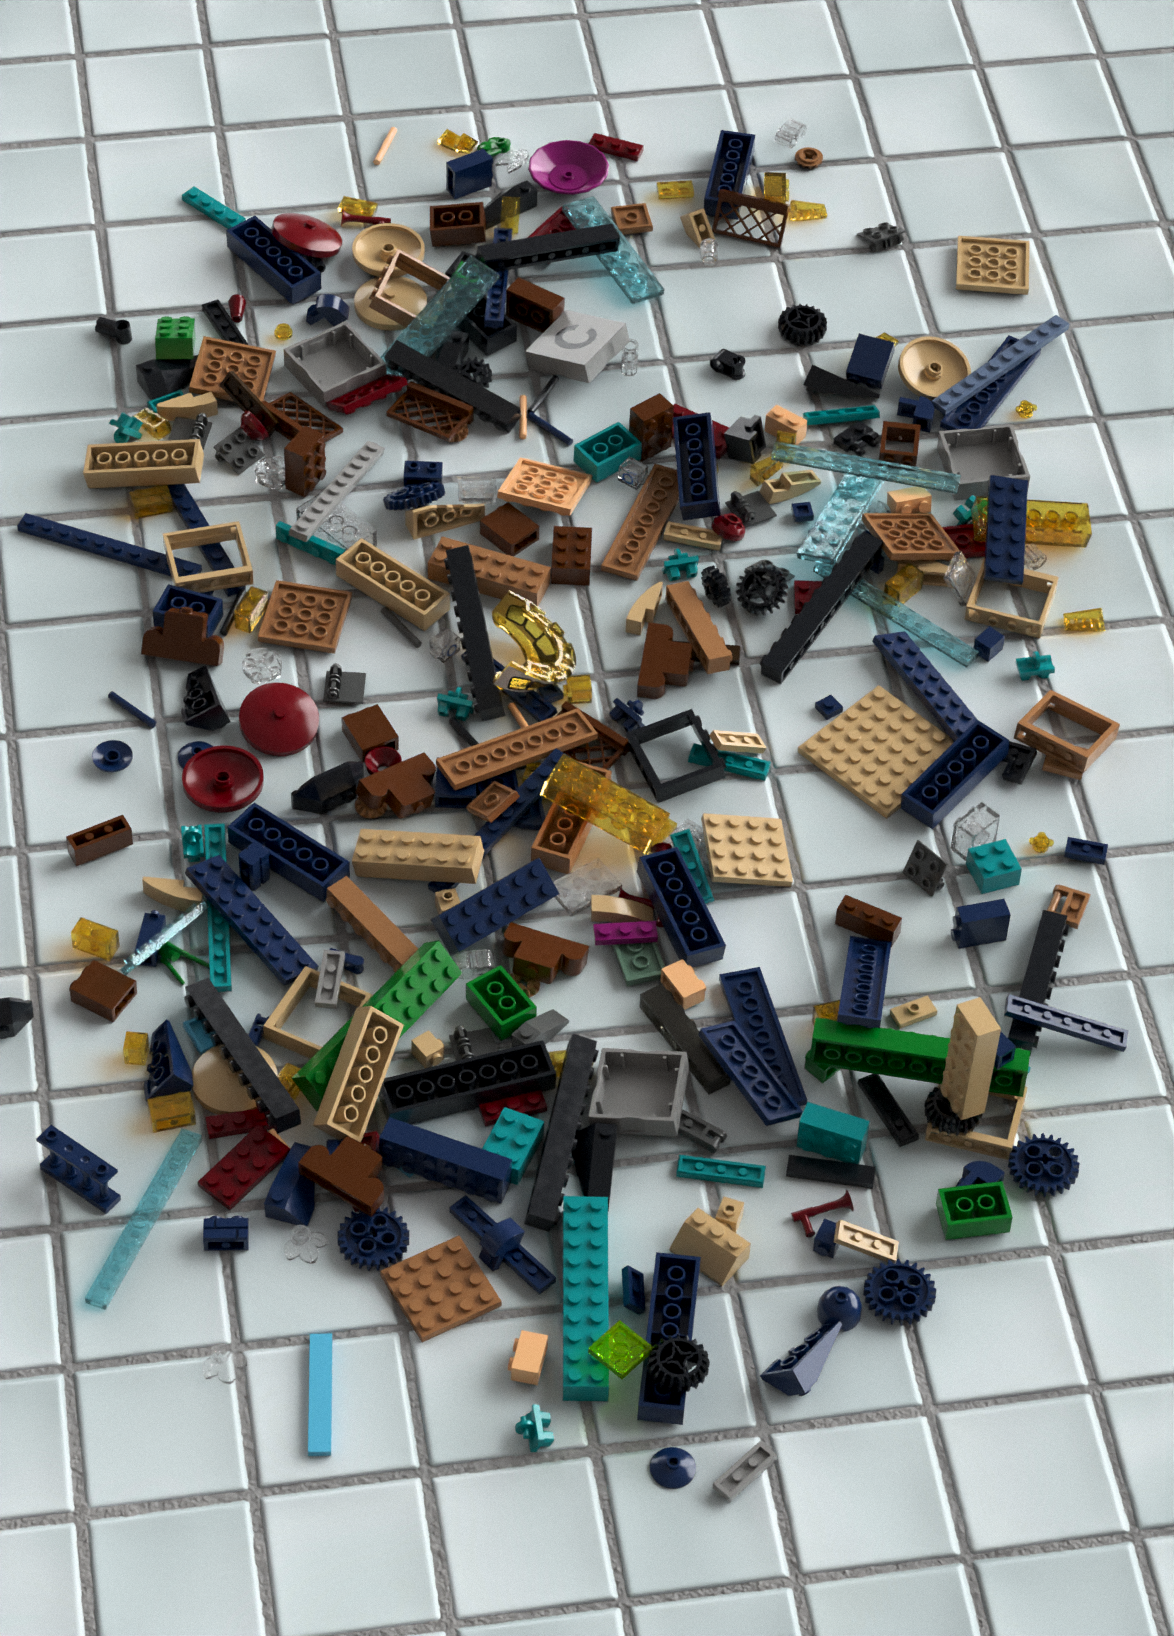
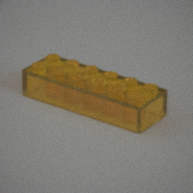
M976 496L971 509L974 541L986 542L988 497ZM1027 499L1025 544L1087 547L1092 536L1088 503Z
M564 753L546 779L540 793L543 797L646 855L662 832L670 816L669 812Z

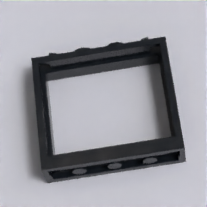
M692 709L625 733L626 739L629 741L630 753L657 803L725 778L724 768H726V764L723 758L718 757V750L714 743L711 744L708 731L706 729L703 730L699 715L695 716ZM691 725L712 765L661 784L640 744Z

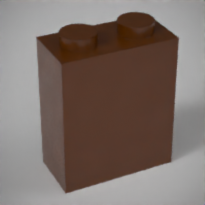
M509 502L499 506L495 511L480 520V534L506 555L514 557L539 540L540 526Z
M378 704L341 717L342 732L362 763H365L366 755L374 748L390 747L396 751L399 750V736Z
M93 960L89 966L83 969L80 977L71 983L69 991L71 1002L114 1022L136 996L137 985L136 980Z

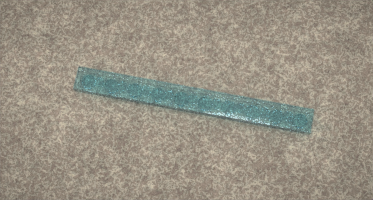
M776 441L771 453V460L954 494H957L961 475Z
M825 556L814 565L813 572L823 578L829 576L836 562ZM864 579L860 581L850 594L966 668L979 656V651Z
M183 1128L181 1129L87 1293L85 1303L104 1310L107 1309L199 1147L202 1135Z

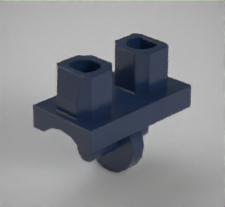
M618 698L613 701L615 707L609 712V715L616 723L623 717L627 718L621 724L625 731L631 732L645 726L640 717L644 714L642 710L643 703L640 700L634 702L629 700L627 705Z

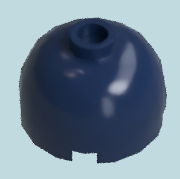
M835 1286L824 1291L817 1306L818 1320L822 1325L840 1321L842 1323L840 1330L844 1329L843 1332L853 1329L860 1322L862 1305L860 1298L853 1290L844 1286Z

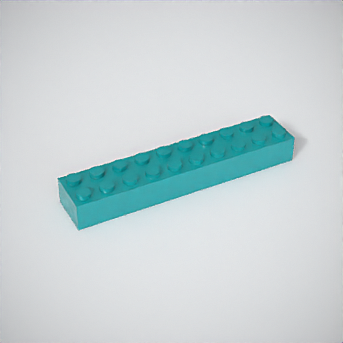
M563 1196V1401H608V1197Z

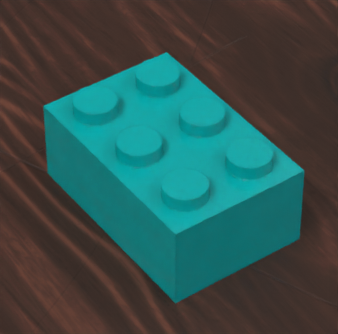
M617 422L575 444L573 461L586 474L592 475V479L598 483L641 459L642 443L620 422Z
M807 1102L799 1121L796 1147L827 1158L837 1159L846 1163L860 1164L867 1144L870 1121Z
M504 1107L482 1149L512 1159V1184L519 1185L544 1137V1121Z

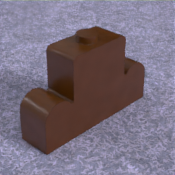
M181 607V609L170 608L165 612L163 628L154 626L144 633L141 654L219 666L223 663L224 641L217 635H211L206 638L207 613L193 611V608Z
M648 622L637 684V697L661 698L665 693V684L687 686L689 671L693 672L694 660H691L692 644L674 642L673 629L669 625Z
M423 752L360 779L356 794L371 809H379L386 802L399 819H403L414 813H420L425 808L431 806L435 790L430 785L436 772V766L426 753Z
M510 922L504 932L502 953L509 958H514L513 974L551 984L559 970H562L568 976H577L582 972L587 963L588 945Z
M347 1136L331 1155H329V1151L325 1146L315 1145L298 1162L299 1174L370 1217L373 1216L384 1201V1185L376 1178L382 1170V1156L374 1152L367 1144H361Z

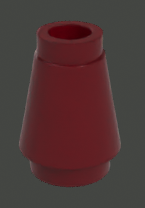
M235 294L228 300L232 321L239 323L243 318L246 300L242 295Z

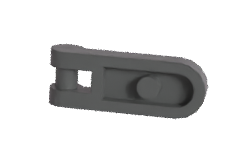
M682 1110L678 1133L706 1147L709 1152L716 1153L719 1149V1144L723 1143L727 1138L726 1132Z

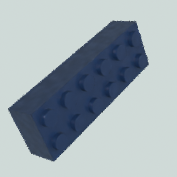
M726 130L720 131L704 197L706 215L715 216L719 190L725 189L742 194L745 193L755 148L754 134ZM722 202L721 209L724 214L733 210L728 202ZM735 212L726 216L728 219H739Z
M253 216L226 230L227 247L292 305L322 289L321 273L298 252L281 244L274 237L271 229L258 217Z
M711 413L673 417L679 503L683 521L720 516L714 428Z
M976 720L901 794V809L931 829L935 828L1008 755L1009 739Z
M255 802L227 827L228 843L241 851L247 849L253 842L265 846L270 852L269 864L271 870L323 903L327 898L328 887L345 876L350 878V862Z
M678 847L639 857L637 873L679 960L683 959L692 968L722 960L726 944Z
M537 858L430 920L450 956L560 893L540 858Z
M389 1117L379 1137V1155L382 1156V1163L386 1166H393L399 1169L402 1167V1170L406 1173L416 1174L424 1177L426 1180L436 1181L449 1188H456L469 1195H477L489 1202L502 1204L511 1184L512 1159L391 1117Z

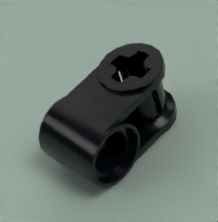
M721 349L710 360L711 368L718 373L735 380L742 379L745 376V370L743 369L745 358L741 355L732 353L727 349Z

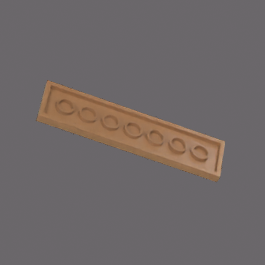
M654 464L601 565V571L635 581L639 579L679 501L677 470Z
M579 708L437 758L436 766L453 789L458 790L546 758L556 748L563 752L598 739V733Z

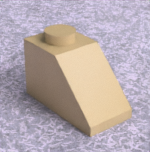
M704 208L680 216L686 234L699 248L716 242Z

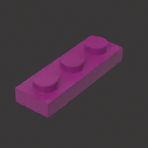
M656 921L593 924L595 946L658 942Z

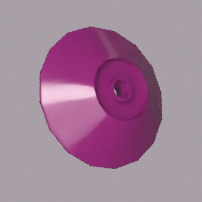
M561 140L550 142L538 148L530 157L528 170L532 179L543 189L557 194L575 195L589 192L600 186L608 176L609 164L605 155L594 146L581 141Z

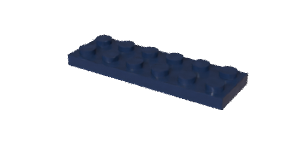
M990 475L984 580L1022 585L1028 480Z
M735 1021L700 1029L699 1037L766 1126L801 1117L802 1109Z

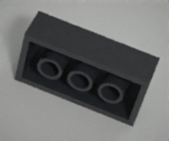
M473 284L444 298V315L461 332L468 333L469 339L488 356L517 342V325L504 313L503 327H485L487 296Z

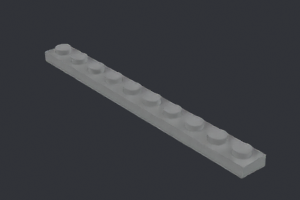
M367 441L290 528L289 535L307 542L379 460L385 448L374 442Z

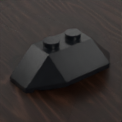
M347 761L312 777L301 785L298 790L291 793V807L295 810L323 814L345 803H350L357 798L356 790L359 780L364 778V765L362 761Z
M12 997L0 998V1039L15 1037L34 1017L32 1000L24 1001Z

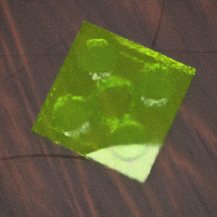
M619 1320L589 1347L588 1353L622 1380L649 1356L653 1346Z

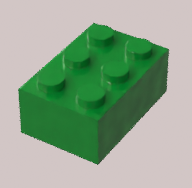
M165 316L158 319L155 335L156 359H193L196 340L195 318L183 316L172 319V317Z
M501 965L466 983V1000L500 1041L510 1037L526 1021L537 1017V1007Z
M1003 1181L938 1189L936 1207L945 1240L1010 1232L1013 1217Z

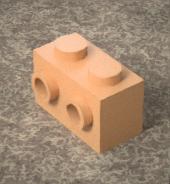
M775 405L766 414L765 432L794 447L806 437L807 420L778 405Z
M923 485L887 492V509L890 513L931 512L932 495Z
M683 959L661 969L660 982L683 1011L704 1001L706 986L701 979L697 978L693 968L687 965Z
M521 1330L519 1339L515 1338L513 1345L515 1356L510 1357L508 1363V1370L511 1371V1380L538 1386L548 1348V1335Z

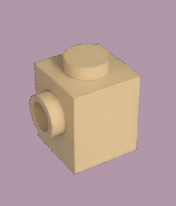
M455 888L435 892V906L438 915L460 903Z
M429 1030L411 1040V1053L424 1068L436 1066L444 1060V1044L440 1039H436Z
M723 1196L715 1219L737 1233L743 1217L744 1202Z

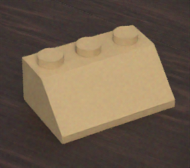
M697 1208L684 1221L669 1251L677 1255L701 1257L700 1272L720 1286H723L749 1259L751 1243L700 1208Z

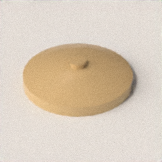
M393 223L377 224L364 229L356 236L352 245V255L360 269L371 275L383 277L380 274L384 266H388L386 261L390 255L394 256L397 249L422 262L424 259V242L421 236L409 227ZM395 266L390 277H398L408 273Z
M401 276L389 277L381 296L414 315L423 318L427 310V296L424 289L411 279ZM379 277L373 278L359 287L354 297V308L361 321L380 330L392 331L406 328L369 308L372 301L369 297L374 289L377 290L375 284Z
M920 337L912 340L904 347L898 360L899 375L906 387L917 396H923L930 401L971 374L970 364L964 353L953 343L938 337Z
M218 1046L207 1050L198 1058L192 1069L194 1084L192 1091L197 1101L205 1109L218 1115L257 1109L255 1100H251L248 1096L247 1088L240 1085L237 1074L232 1073L227 1059L223 1060ZM257 1047L278 1077L277 1068L272 1058L264 1050Z

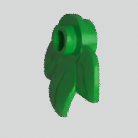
M492 137L488 141L480 143L477 146V150L484 149L493 157L499 153L509 151L511 141L507 138Z

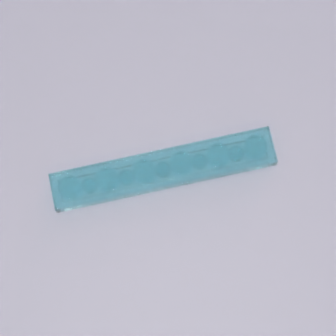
M205 901L198 906L195 903L185 910L186 916L183 913L173 920L174 926L169 923L161 930L163 935L157 933L149 940L150 945L145 943L136 950L139 953L137 956L133 953L124 960L126 965L120 969L121 972L126 976L208 909L209 906Z

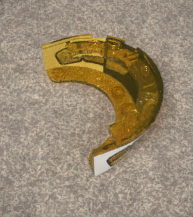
M510 590L492 611V619L496 627L504 630L517 643L524 655L525 663L521 666L510 661L502 672L495 673L493 684L499 689L528 692L568 679L575 670L576 655L572 644L567 643L563 637L565 632L557 622L552 623L544 616L546 614L544 610Z

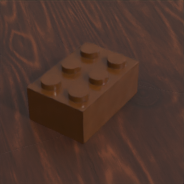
M483 202L430 206L432 247L486 242V218Z
M519 277L506 289V315L510 319L541 333H544L564 312V297Z
M660 393L630 408L629 432L642 443L641 462L652 458L663 450H667L672 444L674 406Z
M304 426L284 448L286 489L304 498L326 476V444L323 433Z
M554 526L551 584L590 585L592 528Z

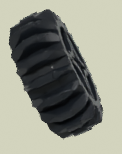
M801 304L798 306L792 305L791 308L786 307V310L782 311L778 319V329L781 337H784L785 341L790 340L791 344L797 343V345L804 344L806 346L809 343L813 345L814 342L819 343V340L823 339L827 331V318H825L824 313H821L820 309H815L814 306L809 307L808 304L805 306Z
M758 563L757 569L751 566L752 571L744 570L745 577L739 576L742 582L736 583V586L740 588L736 590V594L740 595L737 600L742 602L741 606L744 609L747 608L749 613L754 611L755 615H759L761 611V614L766 616L767 610L773 614L772 608L780 609L778 603H785L782 597L788 596V593L784 591L788 589V585L784 584L787 579L782 577L783 573L777 571L775 566L770 568L769 564H765L763 568V565ZM769 576L774 578V580L762 581L760 577ZM754 581L753 587L749 589L751 583ZM760 584L764 587V595L760 592ZM775 590L774 595L770 598L771 592ZM762 598L764 602L755 603L750 601V599Z
M934 1087L933 1091L929 1092L924 1104L927 1123H932V1129L939 1128V1133L947 1132L948 1136L951 1133L958 1136L960 1132L964 1135L968 1131L973 1132L975 1127H978L983 1115L982 1113L961 1120L958 1114L952 1111L951 1103L947 1097L942 1095L940 1087Z
M677 1334L676 1338L668 1335L667 1341L661 1338L659 1344H654L652 1351L649 1353L647 1365L654 1383H660L661 1389L667 1386L669 1392L677 1389V1392L680 1394L682 1389L689 1392L691 1387L697 1389L699 1383L703 1384L709 1372L710 1361L707 1351H704L703 1344L697 1345L696 1338L690 1341L688 1335L685 1338H680V1335ZM696 1366L692 1371H690V1372L687 1373L688 1370H690V1369H692V1367Z

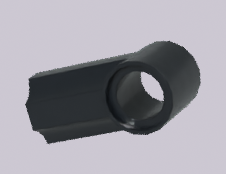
M99 317L96 321V332L116 338L119 344H128L132 341L129 321H113L103 317Z

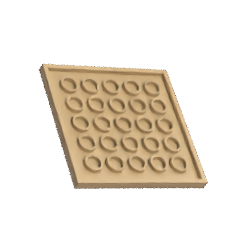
M878 685L798 747V753L887 819L901 808V794L954 741L950 736Z

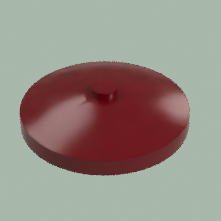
M284 213L274 218L271 227L272 234L287 248L307 256L319 258L332 257L340 252L342 238L327 223L298 213Z
M268 683L255 688L245 697L240 707L238 721L243 737L253 748L272 756H289L304 750L312 743L318 731L319 712L313 699L302 689L287 683Z
M214 746L204 749L189 759L182 772V786L187 798L199 808L210 812L226 813L240 810L258 798L264 785L263 768L258 759L250 752L234 746Z

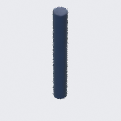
M528 413L527 418L567 445L570 446L573 443L572 438L534 413Z
M113 691L108 694L109 699L149 727L154 728L157 722L118 694Z

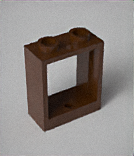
M883 421L878 466L916 470L921 425ZM886 440L914 443L913 453L885 450Z

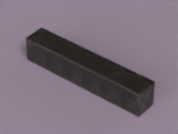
M662 984L641 993L639 1007L674 1051L687 1052L689 1071L708 1095L730 1085L731 1078L699 1037V1030L694 1020L688 1018L682 1005H678L674 1000L672 993L666 990Z

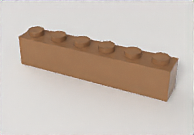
M689 581L667 585L665 600L689 643L692 644V648L706 673L712 674L730 670L732 653L725 646L724 638L720 637L717 626L713 625L710 614L706 613L703 602L698 599L695 588H692Z
M347 876L327 888L326 901L331 908H335L342 920L348 922L353 927L355 933L359 936L361 935L366 940L367 945L374 949L380 955L382 961L388 963L393 968L394 972L418 950Z

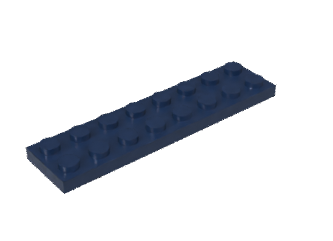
M1008 335L989 361L1019 341V339ZM1041 349L946 414L940 421V427L946 430L983 428L1039 357Z
M905 631L874 636L872 642L954 742L978 720Z
M220 855L186 868L185 875L284 986L294 982L305 966L316 971L318 970L319 966Z
M850 936L837 1022H842L845 1025H862L866 1028H880L892 942Z
M760 967L719 974V981L733 1021L738 1024L799 1106L806 1105L807 1097Z

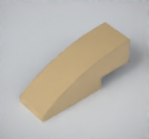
M212 392L196 397L188 393L156 404L157 418L159 420L175 421L176 417L196 420L197 415L200 413H205L207 417L218 415L217 400Z
M812 470L781 473L779 479L764 480L759 492L768 504L802 495L820 485L821 480Z
M899 560L897 564V577L915 578L916 584L955 586L956 571L935 560Z
M658 582L650 587L634 603L626 618L625 632L641 635L645 622L653 623L662 597L663 582Z
M143 876V893L150 898L176 910L202 915L205 901L204 895L198 888L185 887L184 880Z
M591 895V921L612 923L653 921V908L645 904L620 897Z

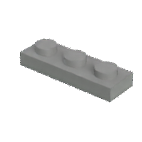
M324 950L315 1007L337 1008L345 951Z
M759 1441L713 1483V1489L730 1503L777 1460V1454Z

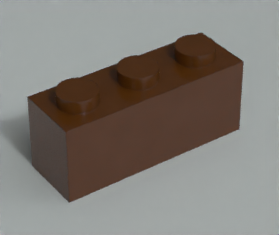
M124 815L66 836L68 853L76 866L133 845L132 828Z
M845 895L839 904L835 925L869 939L892 942L891 948L900 934L902 917L848 895Z

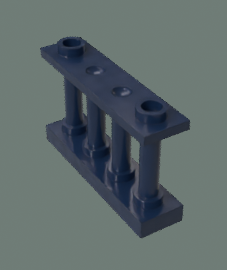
M50 1125L36 1138V1141L49 1149L50 1153L40 1163L42 1171L105 1214L121 1201V1195L108 1187V1181L118 1173V1169L53 1125Z

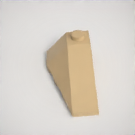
M428 505L405 511V525L415 540L479 522L485 516V505Z

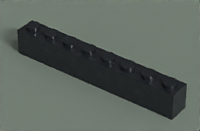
M606 224L477 246L476 261L482 273L488 274L618 251L620 237L613 224Z
M398 340L394 342L384 356L386 366L391 371H398L408 380L412 379L419 385L473 406L474 414L483 422L494 424L500 431L504 430L510 433L522 416L520 407Z
M1043 910L1019 997L1048 1006L1045 1001L1046 999L1050 1000L1053 989L1049 986L1050 983H1055L1057 975L1054 968H1059L1061 956L1058 953H1063L1066 940H1062L1063 936L1067 937L1070 927L1069 924H1066L1067 915ZM1013 1018L1008 1039L1016 1048L1030 1051L1031 1056L1032 1048L1037 1049L1040 1036H1036V1034L1042 1031V1027Z

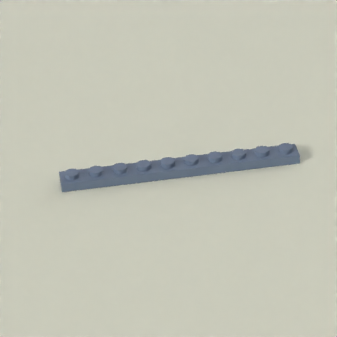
M1057 315L1053 316L933 399L934 408L944 415L948 414L1069 329L1070 324Z

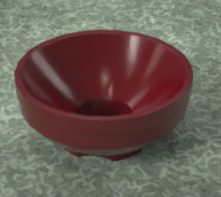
M246 410L241 415L240 427L252 440L263 441L268 438V433L262 423L250 411Z
M729 513L717 516L711 524L712 530L722 538L731 541H740L744 538L745 527L742 520L735 514Z
M390 747L374 748L365 757L366 770L371 775L379 772L378 768L380 767L388 768L402 762L398 751Z

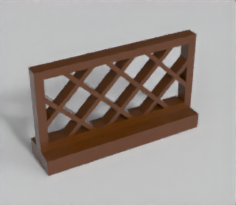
M725 189L719 190L712 232L781 248L788 214L791 209L790 204ZM722 202H728L733 210L724 214L721 209ZM741 206L747 207L750 212L744 218L737 211ZM758 210L764 211L767 216L761 222L754 215ZM735 212L739 221L731 225L726 216ZM775 214L784 215L782 223L776 226L771 217ZM752 215L757 224L748 229L743 220ZM724 218L729 227L725 230L717 229L718 221ZM769 219L774 228L766 233L761 224ZM741 222L746 231L742 234H737L733 227ZM758 226L763 236L754 238L750 231ZM776 230L779 235L778 243L771 242L767 235Z
M412 381L406 385L407 390L386 411L387 417L448 442L452 440L466 423L470 425L474 421L473 406ZM406 399H408V400H411V401H413V402L405 403L404 401H405ZM420 406L428 407V409L420 410ZM417 407V411L407 412L408 408ZM404 409L405 412L399 414L395 413L396 410ZM440 412L445 415L436 416L435 413ZM433 414V417L423 419L422 415ZM420 416V419L412 420L409 417ZM451 419H457L461 421L452 423ZM448 420L449 422L448 424L439 425L438 421ZM433 422L436 424V426L431 427L425 425ZM451 429L449 434L443 433L441 430Z
M292 392L270 403L265 400L262 401L280 422L275 430L290 441L303 426H309L310 428L322 427V430H314L324 434V442L343 433V427ZM288 400H292V401L295 402V403H285V402L288 401ZM285 408H287V409H296V412H295V411H285ZM298 409H299V410H306V411H308L309 413H307V412H298ZM298 417H299V418H309V421H307V420H298ZM311 419H319V420H321L322 422H319V421H311ZM325 428H332V429H334V430H333V431L325 430Z
M565 701L561 706L562 710L557 715L577 709V707ZM580 710L598 733L597 740L600 741L601 745L589 747V744L586 743L587 747L575 749L574 747L563 751V753L570 756L572 762L575 760L589 765L603 762L602 768L609 770L622 755L626 756L630 751L629 741ZM613 749L616 751L613 756L604 757V750ZM601 751L602 757L590 759V752ZM586 752L588 754V759L579 760L575 755Z

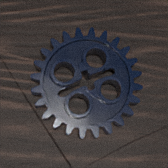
M439 482L413 484L387 494L383 501L386 509H394V511L410 509L412 507L419 508L445 496L444 485Z
M1044 1133L1041 1134V1138H1037L1033 1134L1032 1140L1025 1136L1024 1142L1019 1140L1017 1146H1013L1012 1153L1009 1155V1174L1014 1175L1013 1182L1020 1181L1019 1188L1027 1187V1193L1034 1190L1035 1196L1042 1192L1043 1196L1046 1197L1047 1192H1050L1055 1197L1056 1191L1063 1194L1064 1188L1070 1190L1071 1184H1075L1080 1165L1077 1162L1078 1155H1073L1074 1148L1068 1149V1142L1061 1144V1138H1058L1056 1141L1053 1140L1052 1134L1049 1138H1045Z
M379 1207L372 1217L360 1210L358 1214L352 1211L351 1218L345 1216V1223H340L337 1238L340 1253H344L345 1260L351 1258V1265L358 1262L359 1269L367 1265L368 1271L371 1270L372 1266H375L376 1270L379 1271L380 1265L387 1268L389 1262L396 1264V1258L402 1260L403 1253H407V1246L409 1245L407 1223H403L402 1216L396 1218V1211L389 1214L388 1207L383 1211H380Z
M889 1259L887 1266L880 1262L879 1269L873 1267L872 1273L867 1274L863 1291L865 1303H869V1310L875 1309V1317L880 1314L883 1315V1322L890 1318L892 1325L895 1320L899 1321L900 1326L903 1325L904 1320H907L909 1325H911L913 1318L919 1322L921 1315L927 1317L928 1311H932L936 1299L935 1281H930L931 1274L924 1275V1267L918 1270L917 1263L910 1266L909 1260L901 1264L900 1259H897L896 1264H893Z

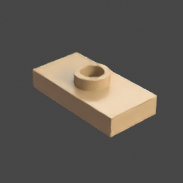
M927 995L890 1009V1015L899 1029L936 1016L937 1009Z

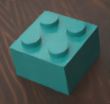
M1006 839L968 848L966 866L981 894L1019 885L1022 868Z

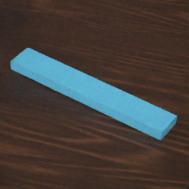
M332 1333L310 1334L308 1456H331Z

